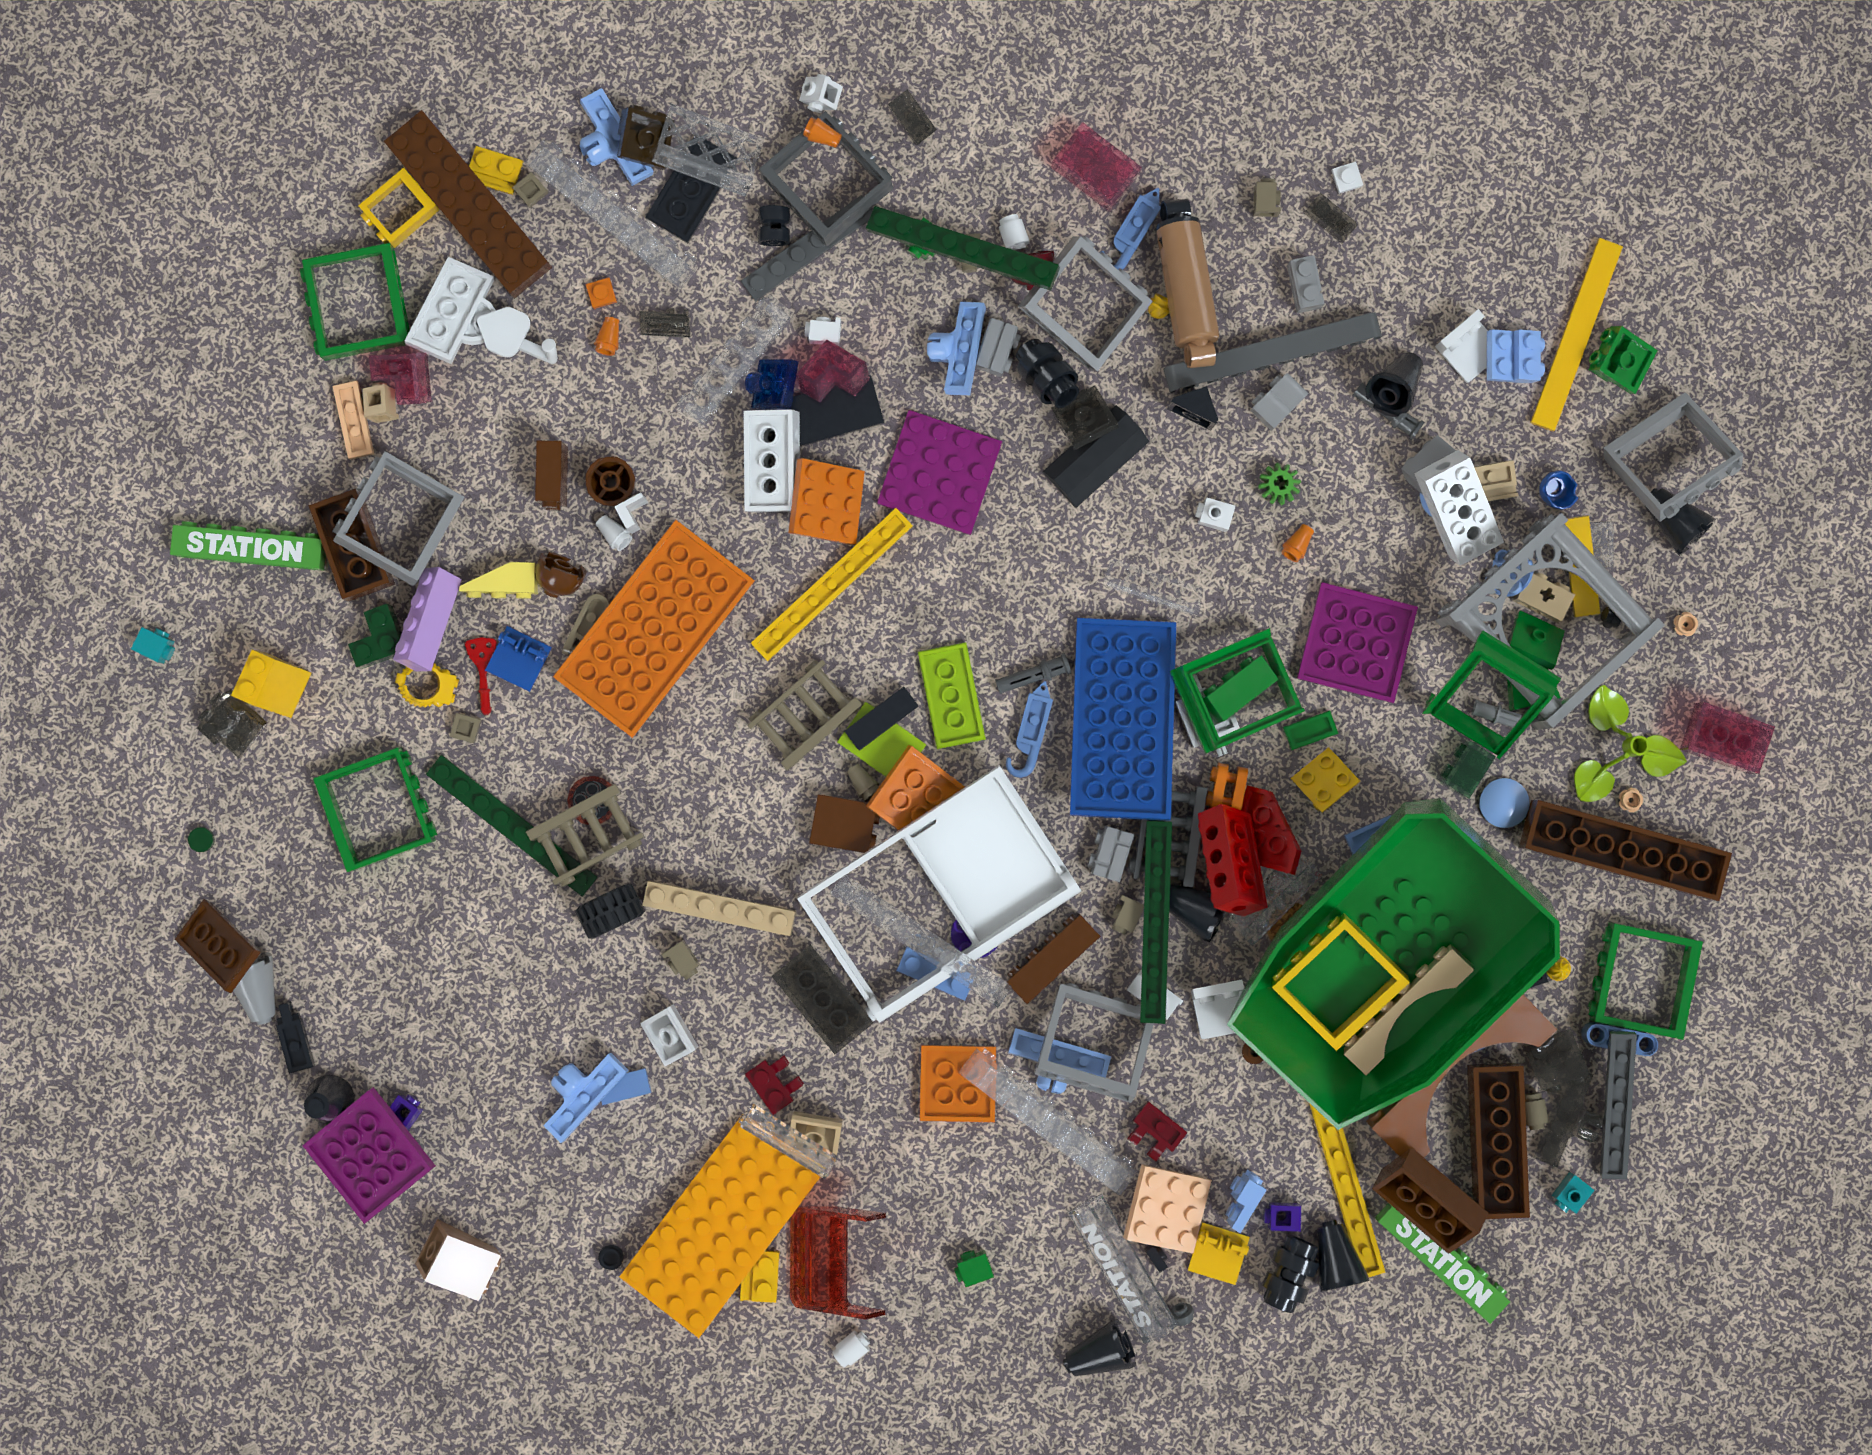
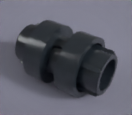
M1031 339L1019 348L1016 354V358L1019 361L1017 371L1024 381L1032 386L1033 392L1042 403L1054 404L1056 408H1063L1076 399L1079 394V388L1076 385L1078 374L1068 362L1063 361V356L1052 343H1042L1039 339Z
M1290 1235L1287 1237L1284 1246H1277L1272 1258L1273 1261L1278 1263L1275 1272L1268 1270L1262 1286L1266 1288L1263 1297L1265 1303L1287 1313L1294 1312L1297 1303L1304 1304L1310 1290L1304 1285L1306 1276L1314 1278L1320 1265L1315 1260L1319 1251L1316 1245Z

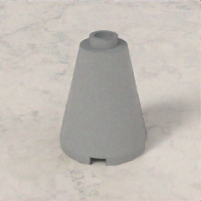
M264 952L265 957L257 958L233 990L250 1021L256 1022L257 1025L272 1021L271 1017L275 1015L273 958L269 952Z

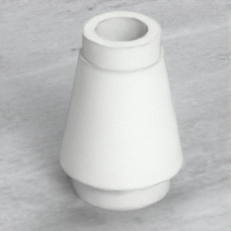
M607 515L602 516L596 522V526L612 549L616 548L618 551H621L631 542L632 536L630 532Z

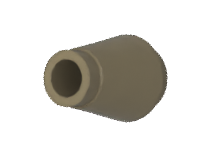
M859 764L854 765L847 771L859 798H863L865 802L869 801L879 788V783Z

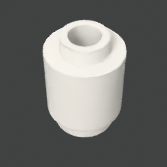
M1018 214L1009 215L999 220L1001 225L999 230L1005 247L1018 252L1024 251L1030 241L1023 221L1019 219Z
M854 1330L835 1346L836 1349L832 1353L839 1364L845 1368L847 1365H853L870 1351L868 1347L870 1341L862 1331L857 1333Z

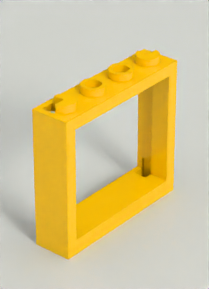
M1345 913L1340 917L1336 916L1333 920L1331 919L1326 925L1328 928L1322 934H1315L1309 940V946L1303 952L1301 950L1297 951L1291 957V963L1285 969L1283 967L1279 968L1272 977V988L1336 1051L1410 983L1408 975ZM1343 930H1346L1393 977L1340 1027L1331 1033L1285 985Z

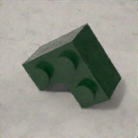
M384 604L363 612L371 636L348 644L356 668L364 669L394 658L395 648L400 640L402 631L392 605Z

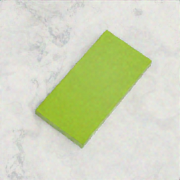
M967 643L919 651L918 657L937 749L986 740Z

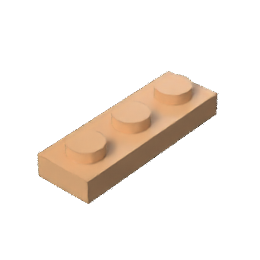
M353 381L333 386L348 459L374 455L367 418L364 417V405L359 382Z

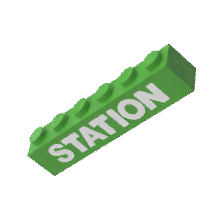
M182 521L181 526L173 525L170 555L175 557L321 571L325 569L326 553L319 534L305 533V537H296V532L281 531L280 535L271 534V530L256 528V533L246 532L247 528L231 526V530H222V525L206 524V528L197 527V523Z
M1389 1203L1375 1217L1384 1228L1489 1324L1510 1303L1505 1297L1508 1292L1497 1282L1494 1285L1486 1280L1489 1275L1478 1265L1473 1268L1468 1263L1470 1258L1461 1249L1458 1248L1449 1254L1446 1253Z

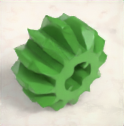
M1280 463L1275 464L1274 470L1268 466L1265 469L1268 475L1261 474L1259 477L1266 483L1259 484L1258 488L1267 489L1261 496L1266 498L1270 494L1272 496L1269 500L1270 504H1274L1276 498H1278L1280 506L1285 504V498L1287 501L1292 502L1294 500L1292 494H1299L1300 492L1294 485H1299L1301 480L1293 479L1298 472L1294 470L1288 473L1289 464H1286L1283 470H1281ZM1277 478H1280V481L1286 484L1282 487V490L1279 489V486H1274V483L1278 480Z

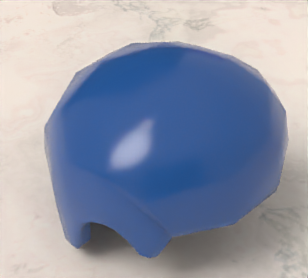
M1557 470L1549 472L1540 483L1539 493L1547 506L1563 510L1570 508L1578 500L1575 493L1578 484L1569 473ZM1559 488V490H1558L1557 493L1551 494L1552 492H1554L1556 489Z

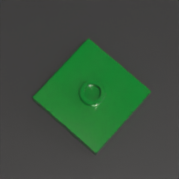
M1520 610L1516 615L1508 643L1511 648L1527 658L1553 670L1557 663L1565 630Z

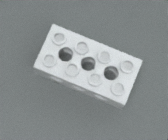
M744 411V499L746 512H791L797 459H800V421L798 411ZM774 430L776 436L774 441L770 443L768 435ZM774 455L776 463L770 468L768 461ZM774 480L776 489L771 493L769 491V484Z
M1457 450L1414 473L1446 552L1454 562L1461 566L1504 543L1469 456Z

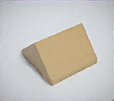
M794 1111L791 1119L788 1149L837 1158L843 1119Z

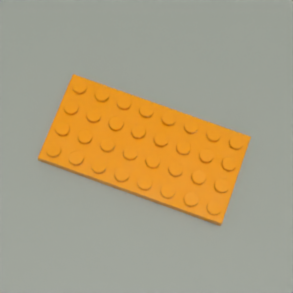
M742 1114L619 1277L697 1338H700L822 1174Z

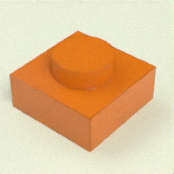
M609 277L586 284L593 309L617 302Z

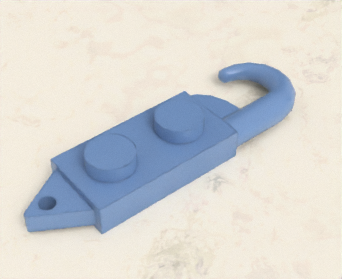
M1159 188L1138 197L1115 235L1114 247L1121 253L1117 263L1113 265L1116 269L1120 268L1123 270L1159 213L1161 209L1159 206Z
M1046 681L1032 694L1029 693L1016 740L1018 749L1028 754L1025 767L1021 770H1016L1011 765V758L1008 757L1006 759V768L1014 777H1026L1035 768L1053 699L1050 698Z

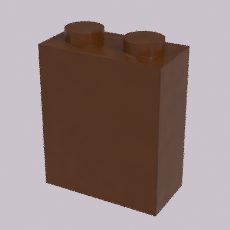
M536 440L535 501L543 508H546L547 511H561V507H567L568 447L562 441Z
M818 794L809 844L865 853L876 844L877 835L872 834L874 824L879 825L880 817L866 807V802Z

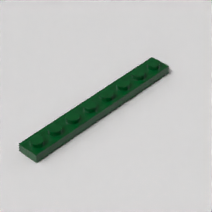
M874 206L866 226L867 232L1050 291L1060 270L1059 264Z
M440 755L426 775L558 878L559 874L542 843H539L537 840L531 841L526 831L534 828V826L450 760ZM553 842L568 872L582 865ZM586 869L575 875L576 880L568 884V886L583 897L598 879V876L589 869Z
M1147 821L1140 1023L1166 1024L1172 822Z

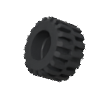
M625 884L582 904L575 912L587 938L594 939L642 916L645 910L633 884Z

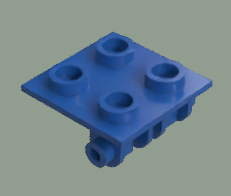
M507 626L505 631L499 635V643L485 671L530 692L552 647Z

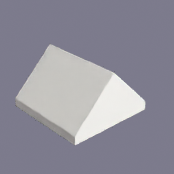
M674 1004L640 1023L664 1066L675 1062L698 1048L697 1043Z

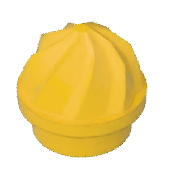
M1156 293L1153 298H1150L1153 302L1148 307V312L1152 318L1161 319L1170 313L1166 297Z
M1560 956V959L1546 974L1552 980L1563 981L1570 975L1571 965L1566 958Z

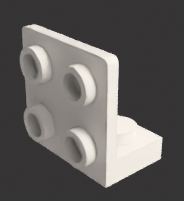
M1479 309L1435 346L1466 383H1469L1487 367L1488 330L1480 322L1485 316Z
M1242 980L1191 990L1201 1039L1235 1033L1227 1026V1023L1242 990H1244Z

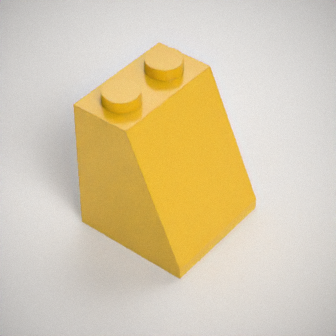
M252 649L231 696L253 706L292 718L312 673L273 655Z

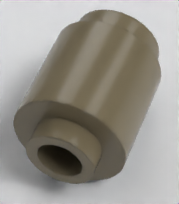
M1541 1092L1525 1094L1526 1126H1529V1130L1543 1129L1544 1124L1549 1123L1545 1098H1542Z

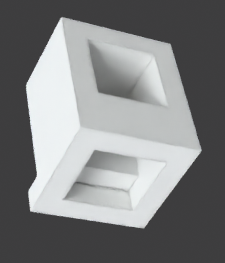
M817 317L816 320L806 322L805 337H809L810 344L839 346L841 318L836 317L835 322H831L830 318Z

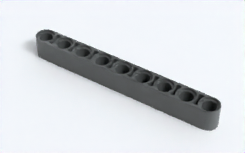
M1376 312L1216 353L1214 366L1187 368L1185 362L1165 367L1163 370L1169 392L1175 393V390L1180 388L1186 390L1198 387L1203 382L1209 384L1221 381L1226 376L1231 375L1232 378L1247 374L1249 370L1255 369V371L1270 368V365L1276 363L1281 365L1293 362L1294 359L1299 357L1304 359L1316 356L1319 352L1325 350L1326 352L1342 349V346L1348 344L1354 346L1365 343V340L1371 338L1377 340L1382 337Z

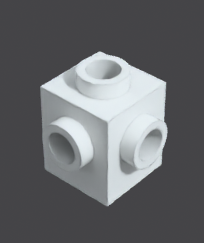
M817 74V77H806L799 101L807 104L809 110L817 113H822V110H836L843 86L822 74Z

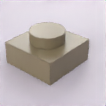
M532 172L512 187L529 208L549 193Z
M456 713L449 737L475 744L482 720Z

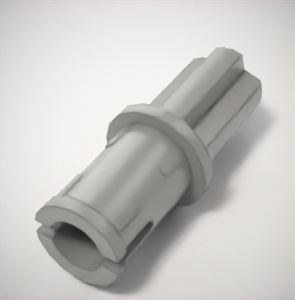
M1479 700L1475 701L1471 713L1473 716L1492 721V724L1500 723L1509 727H1513L1522 717L1520 714L1502 709L1500 705L1495 707Z

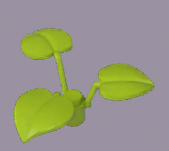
M1605 685L1600 686L1594 692L1588 708V715L1592 725L1599 731H1606L1612 728L1614 732L1624 736L1626 739L1622 743L1624 754L1603 767L1595 760L1584 761L1577 767L1574 773V785L1577 798L1580 801L1594 802L1606 797L1613 789L1615 782L1614 776L1606 770L1629 757L1643 755L1641 765L1649 775L1654 777L1668 775L1687 762L1680 749L1666 737L1660 735H1652L1647 738L1640 735L1632 736L1630 732L1627 733L1618 729L1616 726L1624 724L1629 715L1626 701L1621 695L1610 690Z

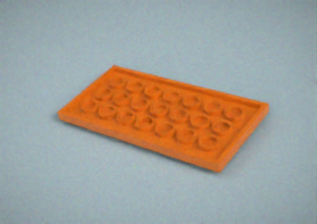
M675 520L553 677L633 738L755 580Z

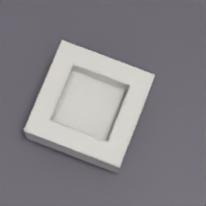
M1356 162L1331 170L1339 194L1363 186Z

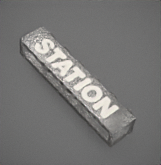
M1100 1194L1081 1202L1068 1214L1141 1340L1146 1344L1166 1337L1178 1324L1130 1241L1123 1238L1124 1231L1104 1196Z

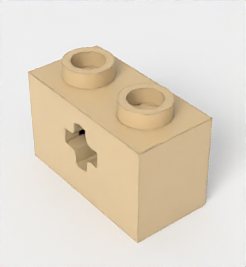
M1534 571L1529 585L1522 592L1515 595L1512 601L1556 623L1562 622L1575 594L1569 592L1570 588L1558 582L1553 584L1547 581L1548 577ZM1547 591L1546 595L1550 598L1543 601V595L1540 592Z

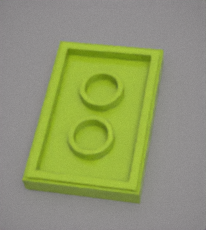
M865 702L847 729L872 711L874 707ZM897 723L860 751L845 732L837 741V743L885 777L908 745L913 746L920 753L926 746L925 743Z

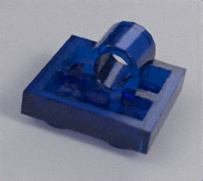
M759 359L757 372H751L745 378V388L750 394H753L751 408L755 410H791L799 361L793 359Z

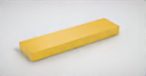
M1583 515L1567 518L1568 521L1565 525L1593 554L1589 516ZM1569 572L1571 593L1575 594L1572 600L1574 617L1600 614L1599 597L1596 592L1579 576Z

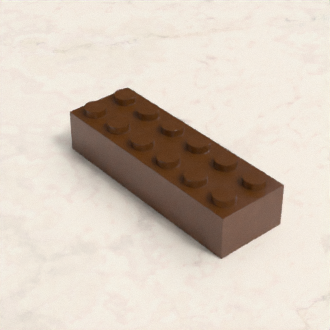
M1518 1063L1467 1065L1473 1200L1488 1212L1486 1219L1530 1218L1524 1066Z

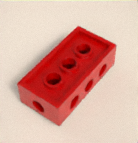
M1224 804L1198 813V828L1202 836V851L1206 859V874L1210 882L1211 901L1214 908L1242 917L1268 908L1251 814Z

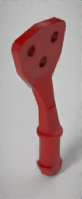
M479 637L466 641L465 647L469 658L477 666L480 675L478 690L480 693V711L483 715H489L492 710L489 693L491 690L488 687L487 671L485 669L496 649L497 641L494 638ZM488 642L491 643L490 648L487 647ZM472 644L476 645L475 649L471 648ZM481 652L484 653L483 658H481L479 655Z

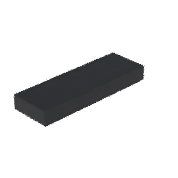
M902 687L844 732L860 751L918 708L919 705L907 689Z

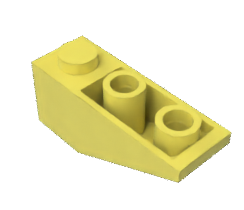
M509 562L459 586V591L466 593L468 598H481V593H491V598H506V594H516L518 599H531V594H538V582L535 578L536 563Z

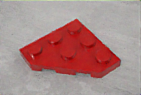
M1247 785L1241 811L1251 814L1260 866L1295 875L1302 851L1273 792Z

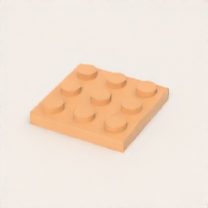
M1141 1164L1123 1238L1143 1244L1194 1253L1212 1180Z

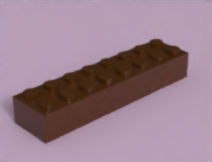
M423 110L384 140L388 148L514 299L552 268L546 258Z
M1531 800L1518 847L1711 901H1720L1732 856L1731 852L1541 800Z

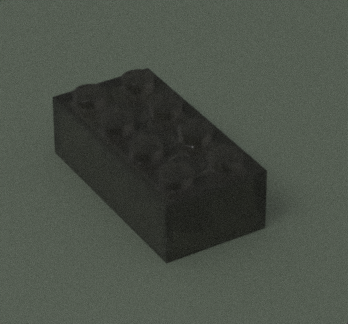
M812 943L772 975V978L834 1055L874 1023L863 1005Z

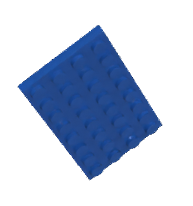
M1077 618L1070 816L1171 820L1175 683L1169 671L1175 669L1176 622Z

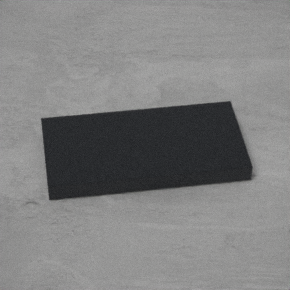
M695 134L645 218L688 244L739 159L700 135Z
M871 375L776 401L778 410H795L799 412L800 447L885 424Z

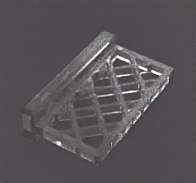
M670 104L652 162L746 197L752 185L753 175L764 138ZM673 113L683 116L686 124L676 128L671 119ZM702 123L707 126L710 133L699 136L694 126ZM690 128L695 139L685 143L679 132ZM722 132L730 134L733 142L723 145L718 134ZM673 134L680 144L674 148L664 144L665 138ZM713 137L718 148L708 152L703 140ZM749 141L757 144L755 151L747 154L741 143ZM698 143L703 154L699 156L692 155L688 147ZM736 146L742 156L731 160L726 149ZM721 152L727 163L722 165L716 164L711 156ZM745 161L749 168L748 175L738 172L735 164Z

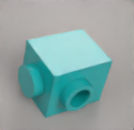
M141 627L131 650L155 662L164 664L174 654L175 647H173L175 641L168 638L170 635L168 632L159 628L153 631Z
M1569 1172L1552 1193V1196L1557 1199L1554 1204L1567 1213L1571 1210L1577 1214L1595 1190L1575 1174Z

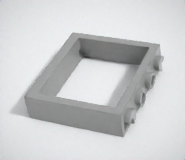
M1073 236L1053 261V263L1060 266L1056 279L1078 251L1081 250L1137 300V304L1096 355H1093L1037 305L1047 292V289L1034 285L1018 307L1091 371H1098L1153 301L1147 297L1149 293L1138 284L1135 286L1130 281L1131 277L1127 272L1120 268L1116 269L1112 265L1113 260L1108 255L1093 248L1095 244L1086 236Z
M1686 392L1604 447L1605 461L1659 522L1666 517L1671 518L1676 515L1685 504L1694 503L1703 492L1716 488L1721 480L1728 475H1735L1740 471L1743 463V453ZM1685 415L1722 454L1726 461L1663 504H1660L1621 458Z
M384 451L381 458L376 456L369 469L373 472L369 479L363 477L357 490L361 493L357 500L351 498L345 511L349 514L345 521L339 519L332 532L337 534L333 541L414 586L461 505L464 496ZM384 468L448 504L411 571L346 535Z
M1072 983L1060 984L1056 992L1034 1074L1131 1103L1136 1096L1154 1023L1144 1024L1129 1085L1048 1061L1064 998L1140 1020L1141 1005L1127 1004L1126 1000L1118 997L1107 998L1101 992L1095 990L1087 992L1079 989L1077 985Z

